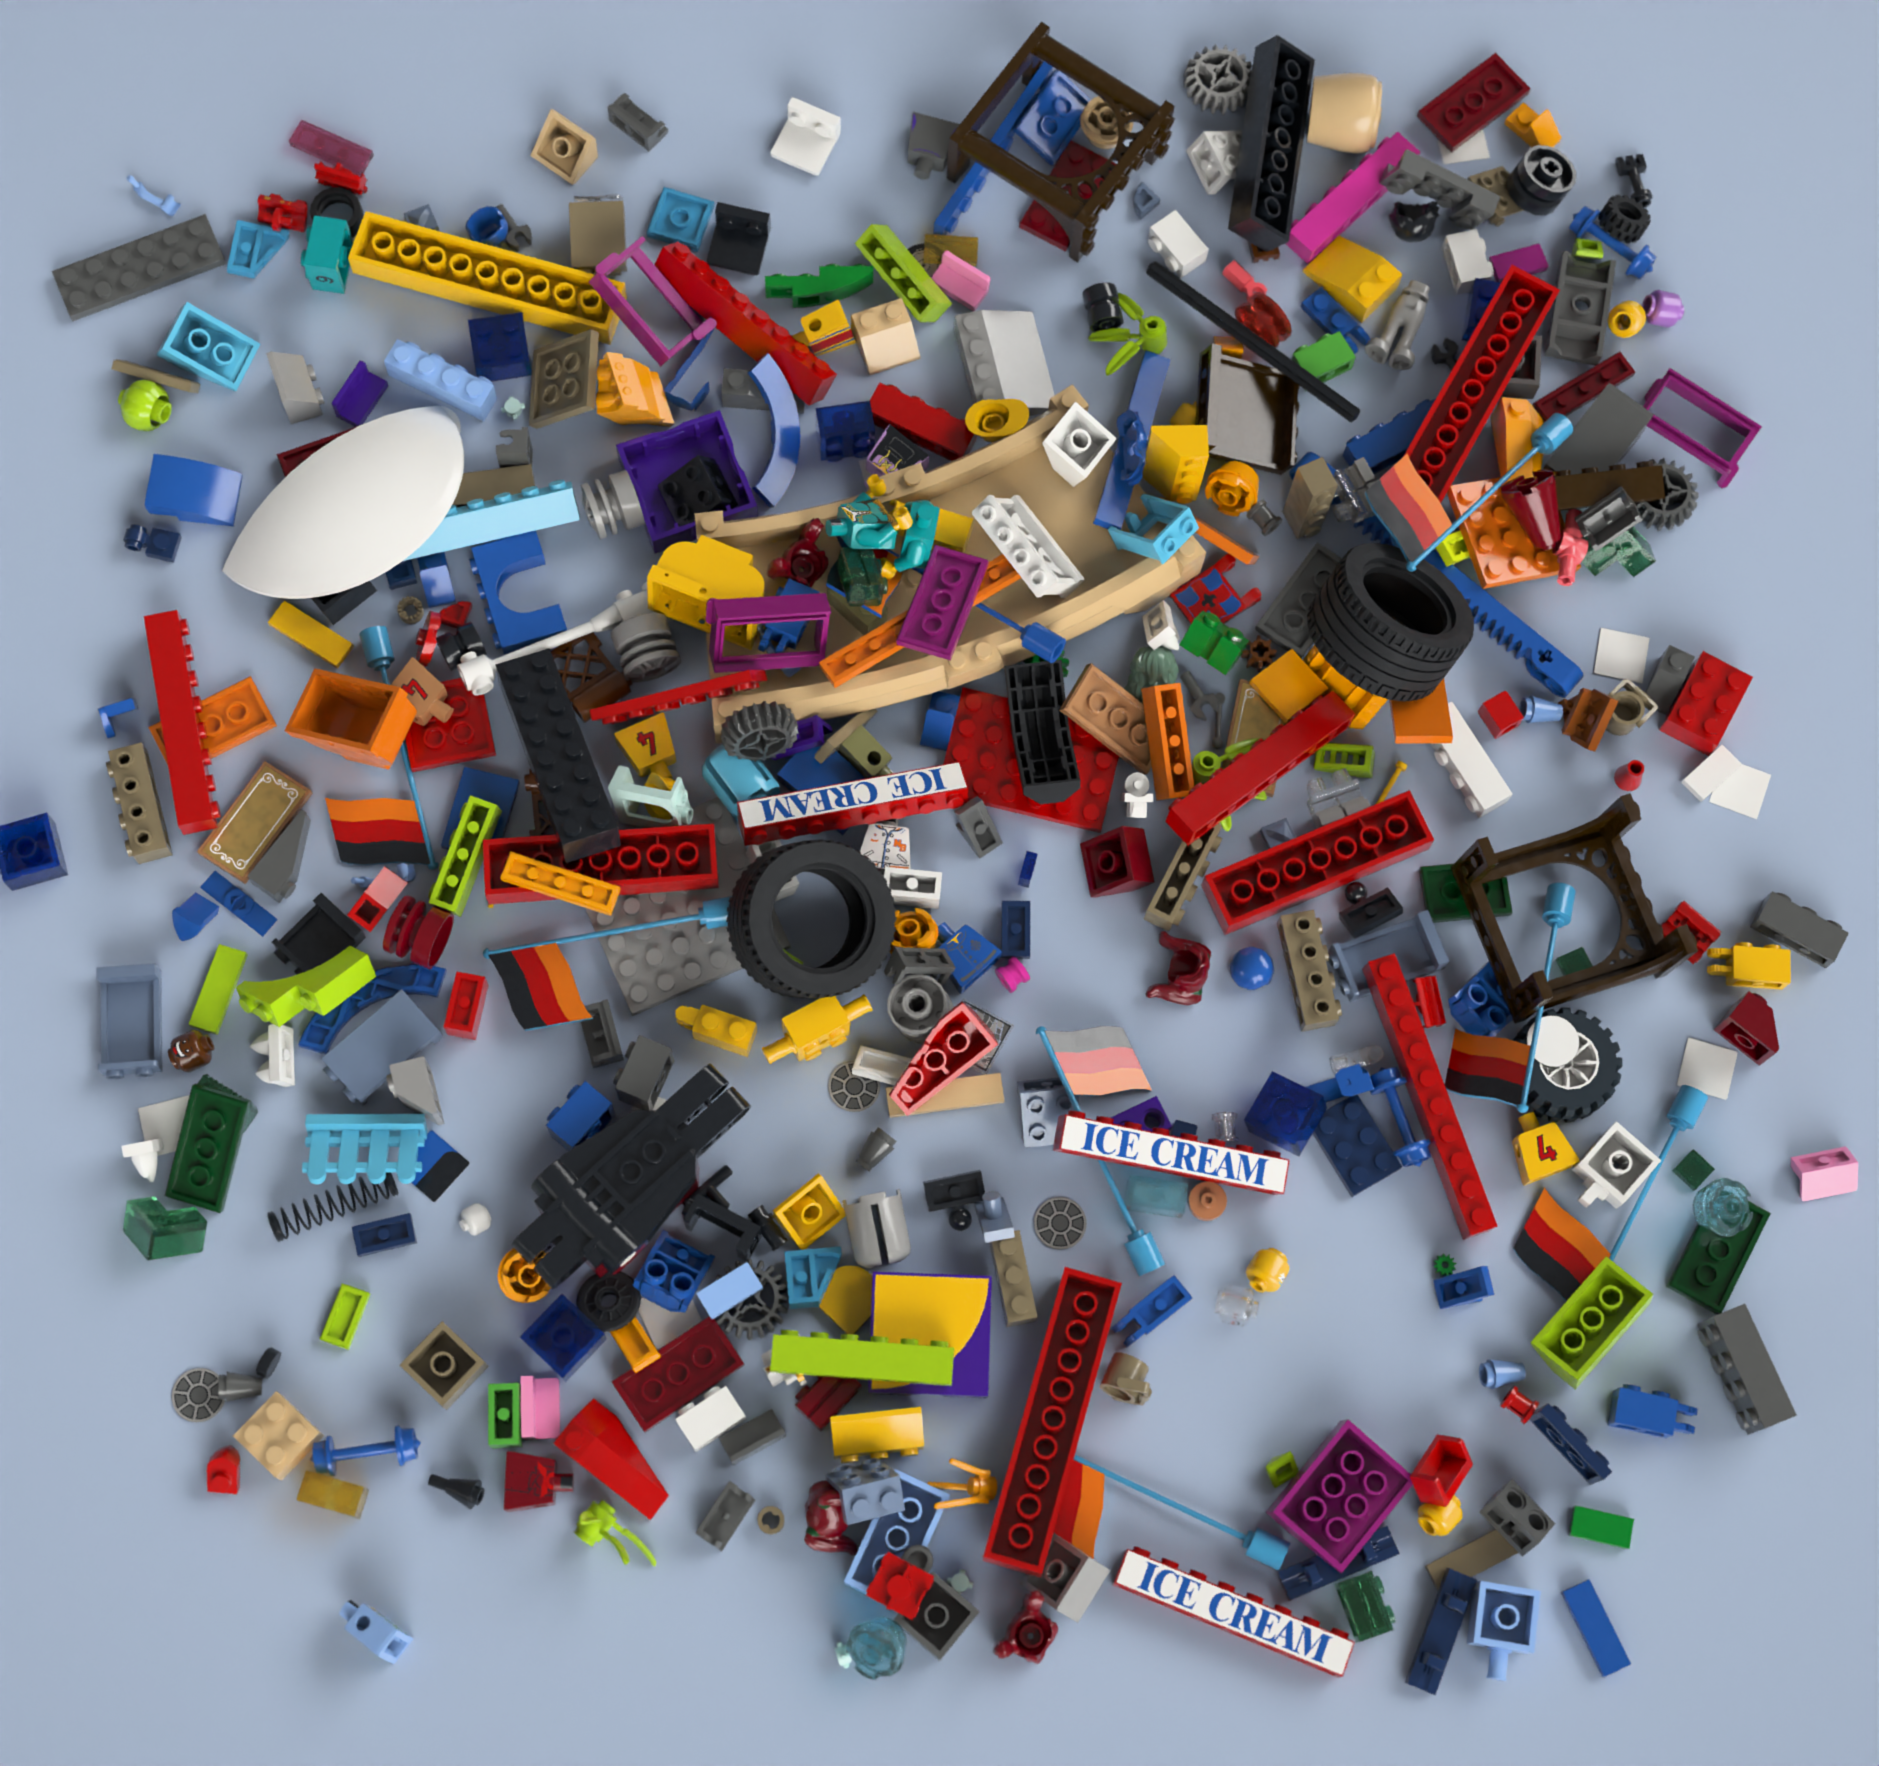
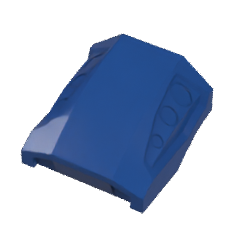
M1489 961L1448 999L1452 1017L1466 1033L1472 1035L1495 1037L1513 1020Z
M663 1230L636 1276L633 1286L640 1291V1294L645 1299L670 1312L685 1313L697 1289L711 1268L715 1256L712 1254L708 1256L669 1236L668 1232Z

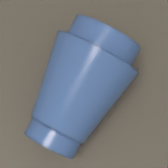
M1534 696L1523 698L1519 705V710L1524 716L1523 720L1526 723L1560 721L1563 715V706L1561 704Z
M1488 1359L1486 1363H1481L1479 1366L1480 1382L1482 1386L1489 1387L1490 1389L1522 1381L1526 1377L1523 1363Z

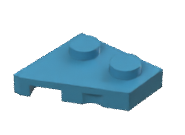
M237 220L227 273L254 279L289 240V231L281 229L278 232L272 230V227Z
M841 1246L785 1251L789 1309L820 1306L842 1257Z

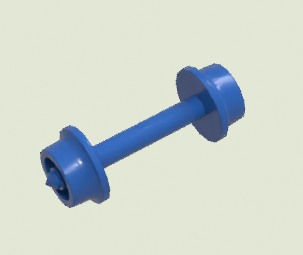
M1584 206L1579 213L1573 214V221L1569 229L1576 235V239H1582L1589 232L1627 259L1631 264L1625 272L1626 276L1633 275L1640 280L1646 273L1653 271L1652 265L1657 257L1649 250L1650 246L1645 245L1637 254L1615 237H1611L1608 232H1605L1600 226L1595 224L1600 210L1594 211Z
M1381 1067L1379 1072L1370 1076L1374 1086V1091L1370 1090L1371 1095H1377L1385 1092L1405 1146L1394 1151L1393 1154L1399 1157L1403 1167L1412 1165L1420 1167L1423 1161L1432 1157L1429 1149L1431 1141L1430 1139L1416 1142L1396 1088L1407 1083V1078L1401 1076L1397 1067L1388 1069Z
M399 1425L395 1426L394 1441L335 1449L332 1436H326L324 1441L313 1443V1455L310 1460L314 1463L317 1474L329 1473L331 1477L336 1476V1461L396 1453L399 1466H404L407 1461L418 1458V1447L421 1442L416 1439L414 1428L402 1429Z

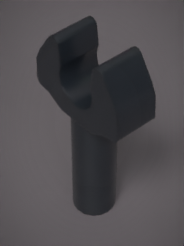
M1445 338L1443 346L1448 353H1442L1438 346L1433 344L1431 359L1434 364H1446L1450 371H1452L1457 362L1455 355L1459 346L1453 340Z

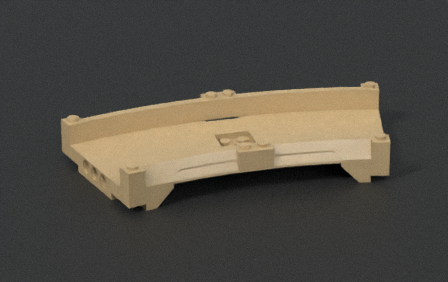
M1073 384L1050 398L1049 407L1046 412L1027 422L1020 431L1012 435L1004 436L976 451L927 472H924L920 462L880 476L879 479H883L886 485V492L882 496H873L872 498H878L888 512L894 509V506L889 504L893 499L904 504L910 501L929 500L940 509L973 518V529L965 553L987 559L990 562L1003 553L974 518L972 511L988 495L1006 499L1019 495L1085 580L1069 596L1061 598L1059 595L1036 597L1021 578L981 603L1023 628L1028 624L1032 625L1034 622H1038L1065 638L1066 641L1107 622L1123 612L1124 614L1146 611L1165 600L1178 587L1200 574L1206 551L1192 535L1164 564H1161L1159 560L1124 549L1118 550L1108 529L1093 524L1114 453L1109 448L1089 475L1073 487L1052 468L1042 444L1074 402H1077L1088 412V403ZM1136 484L1133 487L1126 514L1128 512L1137 514L1141 521L1148 514L1140 498L1146 493L1139 484ZM859 495L797 511L731 521L723 520V510L695 513L697 542L700 536L704 535L753 555V567L760 572L764 579V597L775 596L780 586L784 588L788 580L784 577L775 580L768 577L766 572L769 563L777 557L781 558L784 551L793 542L798 541L802 529L813 518H819L824 528L815 545L820 551H825L829 565L825 573L814 582L812 589L820 593H826L827 596V589L829 588L826 586L828 574L846 547L841 548L836 536L829 537L827 535L826 521L837 519L838 507L841 504L852 503ZM1124 518L1121 530L1129 533L1130 530ZM1157 521L1143 537L1153 540L1168 524ZM897 534L895 549H890L899 555L903 536ZM913 569L904 571L900 584L885 603L887 607L886 622L909 609L922 574ZM831 605L825 658L864 636ZM973 606L951 661L904 647L836 688L833 687L820 666L800 667L801 669L791 677H787L781 669L765 670L768 681L759 683L760 688L746 692H735V689H733L734 695L712 698L716 744L722 743L721 724L726 722V717L732 716L733 711H740L743 706L748 707L753 705V703L761 704L763 701H766L767 704L776 701L778 705L785 704L786 708H791L796 721L815 715L819 716L822 720L893 705L944 689H951L999 672L1004 666L1014 665L1036 654L1022 647L1021 632L980 608ZM817 620L809 621L796 649L787 647L784 653L816 651L814 635ZM758 630L757 639L751 650L727 640L723 641L722 657L768 653L758 650L761 641L759 638L761 634ZM706 632L710 679L738 673H714L709 655L710 634ZM771 640L773 647L776 648L779 643Z

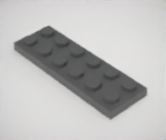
M204 214L52 271V274L73 322L225 265L226 262L207 216Z

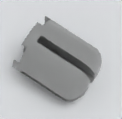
M900 1189L896 1190L897 1196L886 1197L885 1192L859 1196L857 1198L858 1203L847 1205L846 1200L842 1201L853 1256L857 1264L866 1268L882 1265L871 1206L875 1205L887 1264L901 1262L910 1254L911 1245Z

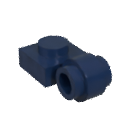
M132 524L130 528L126 529L123 541L127 549L140 552L142 548L146 547L145 554L147 557L174 563L182 538L180 533L152 528L151 534L148 536L146 534L147 529L136 524Z

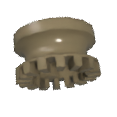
M406 596L407 598H402V601H399L397 611L403 622L416 624L423 618L424 609L418 598ZM409 605H414L415 610L418 612L413 614L414 616H409L404 609Z
M774 1506L762 1509L757 1518L760 1530L769 1535L780 1532L785 1523L782 1511ZM768 1512H772L773 1516H779L780 1518L779 1525L774 1529H770L769 1525H763L762 1523L763 1516Z

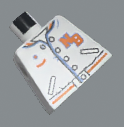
M899 819L884 820L881 824H869L860 850L861 855L867 856L869 861L875 863L877 870L882 872L883 877L885 867L911 869L909 828L898 826Z

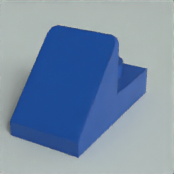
M445 551L418 557L419 573L428 607L432 608L456 602Z
M940 691L932 693L929 709L926 712L920 745L947 751L961 696Z
M1488 1266L1476 1267L1433 1280L1440 1309L1481 1302L1483 1298L1495 1295Z

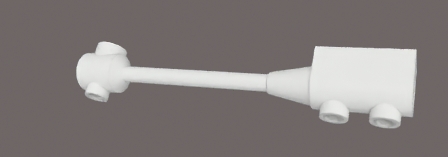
M647 582L641 586L642 592L632 595L630 590H624L617 594V601L590 619L589 622L494 660H491L484 654L477 657L475 652L464 654L460 658L461 663L457 665L465 688L467 691L472 690L474 695H483L494 687L495 664L549 648L552 649L592 632L596 633L614 629L617 625L632 617L657 613L648 609ZM666 616L667 621L673 620L672 618Z

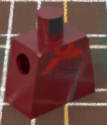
M507 1451L504 1510L506 1512L553 1506L556 1503V1492H573L574 1473H557L556 1460Z

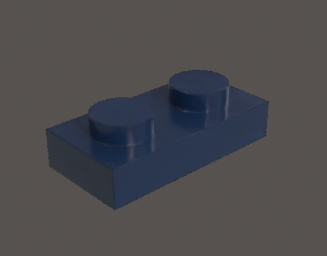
M1002 901L1001 959H1010L1012 957L1030 959V901Z
M410 1213L352 1226L358 1257L417 1243Z

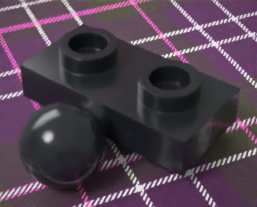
M1352 882L1345 889V897L1354 905L1339 912V919L1355 939L1403 914V907L1388 887L1367 898L1365 885L1360 882Z
M976 1170L923 1181L929 1212L952 1207V1211L949 1214L950 1226L957 1231L966 1230L971 1225L972 1216L963 1205L983 1201L982 1196L985 1194L981 1171Z

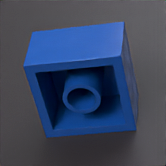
M586 1081L581 1086L575 1085L566 1097L568 1101L561 1108L557 1106L547 1117L549 1122L546 1124V1127L551 1137L567 1151L602 1131L616 1116L612 1103Z

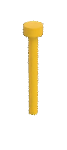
M1397 761L1395 765L1396 770L1376 804L1385 800L1401 771L1404 772L1407 765L1404 762Z

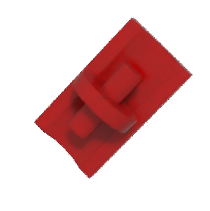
M273 193L269 196L259 195L257 198L259 205L258 222L272 225V230L278 232L282 228L299 232L306 231V201L297 199L291 202L283 200L280 195Z

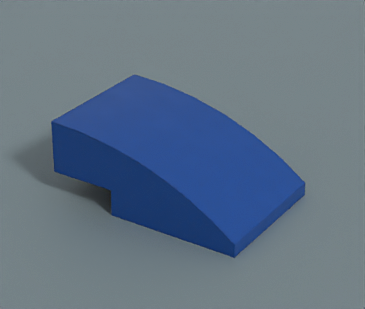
M153 454L144 505L149 514L176 516L179 521L234 526L243 475L242 473L201 461Z
M822 746L794 754L777 773L778 781L791 792L866 779L837 751L820 764L814 757L815 753ZM849 828L835 830L844 835Z

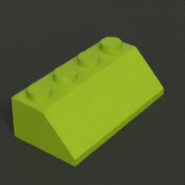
M1605 1257L1530 1344L1549 1368L1576 1390L1650 1305L1653 1293L1612 1260Z

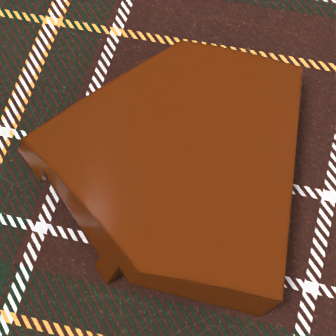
M1582 688L1578 695L1569 700L1563 699L1558 702V704L1563 706L1565 724L1562 728V734L1570 736V739L1575 743L1595 752L1618 704V700L1599 690Z

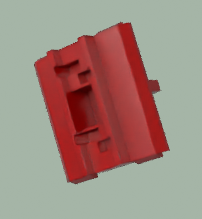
M321 161L319 164H314V169L316 170L315 179H319V184L329 187H342L361 196L362 193L368 191V188L365 186L367 179L363 173L359 177V175H355L352 171L343 168L341 163H337L333 168L325 166Z
M1683 901L1675 908L1672 915L1661 924L1665 937L1677 927L1688 926L1689 931L1693 933L1697 941L1698 952L1687 959L1694 964L1700 960L1707 948L1720 937L1721 931L1687 902Z
M1436 976L1415 977L1416 979L1412 981L1416 983L1418 993L1416 995L1417 1002H1414V1005L1418 1006L1420 1013L1423 1015L1425 1023L1423 1028L1442 1026L1446 1023Z
M888 1551L880 1563L881 1566L873 1582H870L866 1590V1596L887 1606L886 1609H892L912 1620L913 1617H916L920 1609L919 1605L927 1590L930 1589L934 1576Z

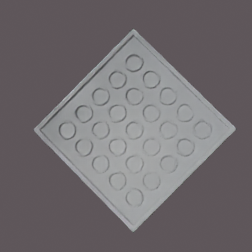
M718 797L693 807V818L689 825L714 823L719 888L619 895L611 916L585 908L595 932L699 914L698 908L703 907V901L733 895L732 889L737 885L736 881L741 878V873L748 869L747 866L750 862L746 855L747 849L744 846L734 820ZM773 908L772 924L774 934L781 948L787 950L791 948V945ZM700 919L598 937L632 1016L743 969L740 966L741 963L736 959L735 951L731 949L730 935L727 932L728 926L707 929L706 924L701 925Z

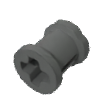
M1263 499L1248 511L1246 517L1249 520L1253 519L1262 529L1261 533L1267 536L1280 525L1283 519L1280 516L1276 517L1266 506L1267 502Z

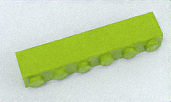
M781 1330L780 1335L773 1334L770 1366L772 1373L952 1386L954 1348L948 1347L949 1342L931 1341L930 1346L918 1345L919 1340L907 1338H901L900 1344L888 1343V1337L871 1336L870 1341H858L859 1335L841 1334L840 1339L828 1338L829 1333L811 1332L810 1337L798 1336L799 1331Z

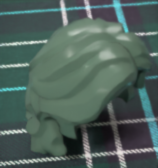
M1159 646L1155 650L1151 647H1141L1130 663L1131 674L1124 689L1143 703L1142 688L1174 684L1177 680L1179 668L1172 651L1163 646Z

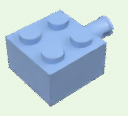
M1478 1581L1476 1583L1471 1600L1467 1644L1487 1647V1650L1490 1651L1486 1678L1506 1681L1508 1654H1511V1652L1534 1653L1541 1591L1485 1581Z

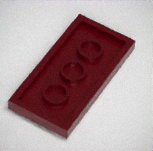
M1494 53L1421 108L1417 113V117L1452 153L1529 95L1531 88L1497 53Z
M1071 140L1049 176L1059 178L1083 176L1100 168L1108 159ZM1096 178L1094 180L1098 188L1100 181H1104L1102 178ZM1086 184L1078 186L1077 191L1080 197L1089 199L1092 195L1091 188ZM1064 186L1063 189L1068 190V194L1071 195V187ZM1033 200L1020 221L1019 228L1066 252L1071 242L1065 230L1049 211Z
M709 1316L659 1349L660 1358L637 1373L631 1368L613 1380L612 1384L645 1433L745 1366V1364L716 1320H712Z

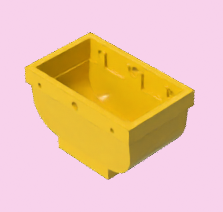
M701 535L697 544L693 542H678L669 546L663 552L657 565H652L647 575L648 609L710 634L711 624H708L705 619L707 600L710 598L764 597V579L760 572L753 567V555ZM704 620L705 623L701 624L699 621ZM758 624L725 626L724 640L751 650L757 639Z

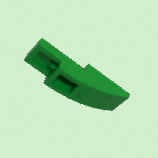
M828 264L826 266H819V276L811 274H800L799 276L774 274L772 276H765L766 298H792L793 308L832 303L838 299L842 300L873 284V266L865 264H855L853 266Z

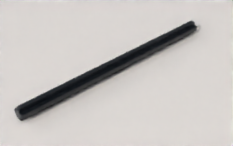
M1154 261L1148 266L1146 274L1347 421L1353 422L1360 414L1358 407L1158 262Z

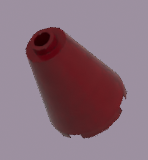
M1547 469L1532 472L1534 477L1526 479L1524 475H1521L1507 482L1501 488L1504 501L1534 547L1541 548L1543 551L1554 548L1561 539L1556 479L1553 471Z

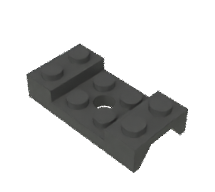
M1408 149L1404 151L1396 167L1389 163L1386 165L1379 183L1387 187L1386 189L1393 194L1403 195L1410 189H1414L1413 191L1417 195L1428 196L1436 200L1441 207L1452 208L1449 219L1455 221L1459 227L1471 230L1494 215L1501 197Z
M1563 251L1558 262L1555 282L1556 288L1560 289L1554 300L1544 356L1598 365L1603 354L1616 266L1615 260H1609L1600 264L1576 261L1570 252ZM1575 302H1585L1588 309L1585 311L1577 309Z

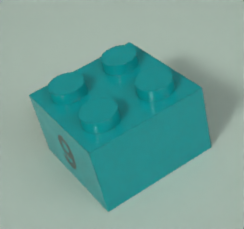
M314 216L312 225L307 227L306 240L308 245L307 250L303 249L301 266L305 268L306 279H309L312 290L344 294L350 270L348 256L354 243L347 220Z

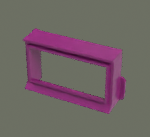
M642 236L621 254L611 253L595 267L596 274L589 283L661 367L693 339L701 340L716 327L717 323L711 317L704 323L699 319L640 249V246L646 241ZM629 258L636 263L692 330L691 333L670 350L665 347L606 277Z
M1669 368L1662 379H1657L1644 397L1646 403L1643 405L1645 409L1649 410L1664 387H1667L1745 437V440L1730 462H1728L1654 414L1647 427L1721 473L1722 476L1717 484L1721 488H1726L1739 470L1737 462L1762 426Z
M826 593L708 599L705 619L708 624H711L709 655L714 673L819 666V662L825 659L831 614ZM817 620L814 635L816 651L722 657L725 626Z

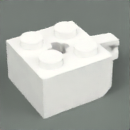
M1616 1121L1572 1169L1573 1172L1584 1180L1582 1184L1587 1187L1577 1201L1587 1208L1598 1197L1601 1201L1605 1199L1617 1209L1635 1192L1661 1160ZM1615 1161L1620 1165L1617 1169L1613 1167V1162Z

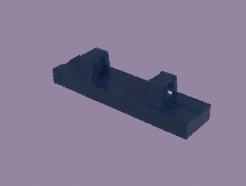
M1388 1526L1376 1530L1362 1547L1365 1555L1364 1561L1360 1552H1358L1342 1573L1318 1555L1277 1572L1288 1601L1400 1554Z
M1446 1568L1404 1683L1436 1695L1477 1579Z

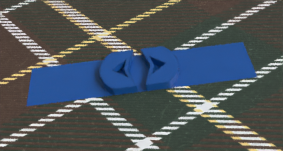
M214 871L200 887L262 937L278 920L217 871Z

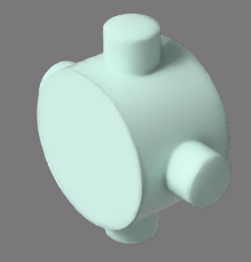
M511 396L505 402L504 407L501 408V412H506L507 416L516 420L521 414L522 409H525V404H520L517 399Z
M959 1569L958 1574L952 1578H947V1584H951V1587L960 1595L967 1588L973 1587V1582H969L968 1577L965 1575V1570Z
M837 1642V1647L834 1649L840 1666L843 1665L844 1668L850 1667L849 1663L852 1661L846 1644L843 1645L842 1642Z

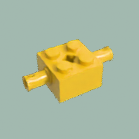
M865 994L844 1006L840 1005L836 996L820 998L783 1017L781 1020L784 1037L763 1047V1054L769 1064L791 1052L795 1054L798 1061L803 1059L810 1061L818 1057L822 1053L821 1050L829 1045L834 1048L843 1044L847 1040L846 1036L850 1035V1021L873 1011L871 1004Z

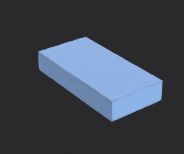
M748 1262L697 1292L696 1295L713 1320L763 1289V1286Z

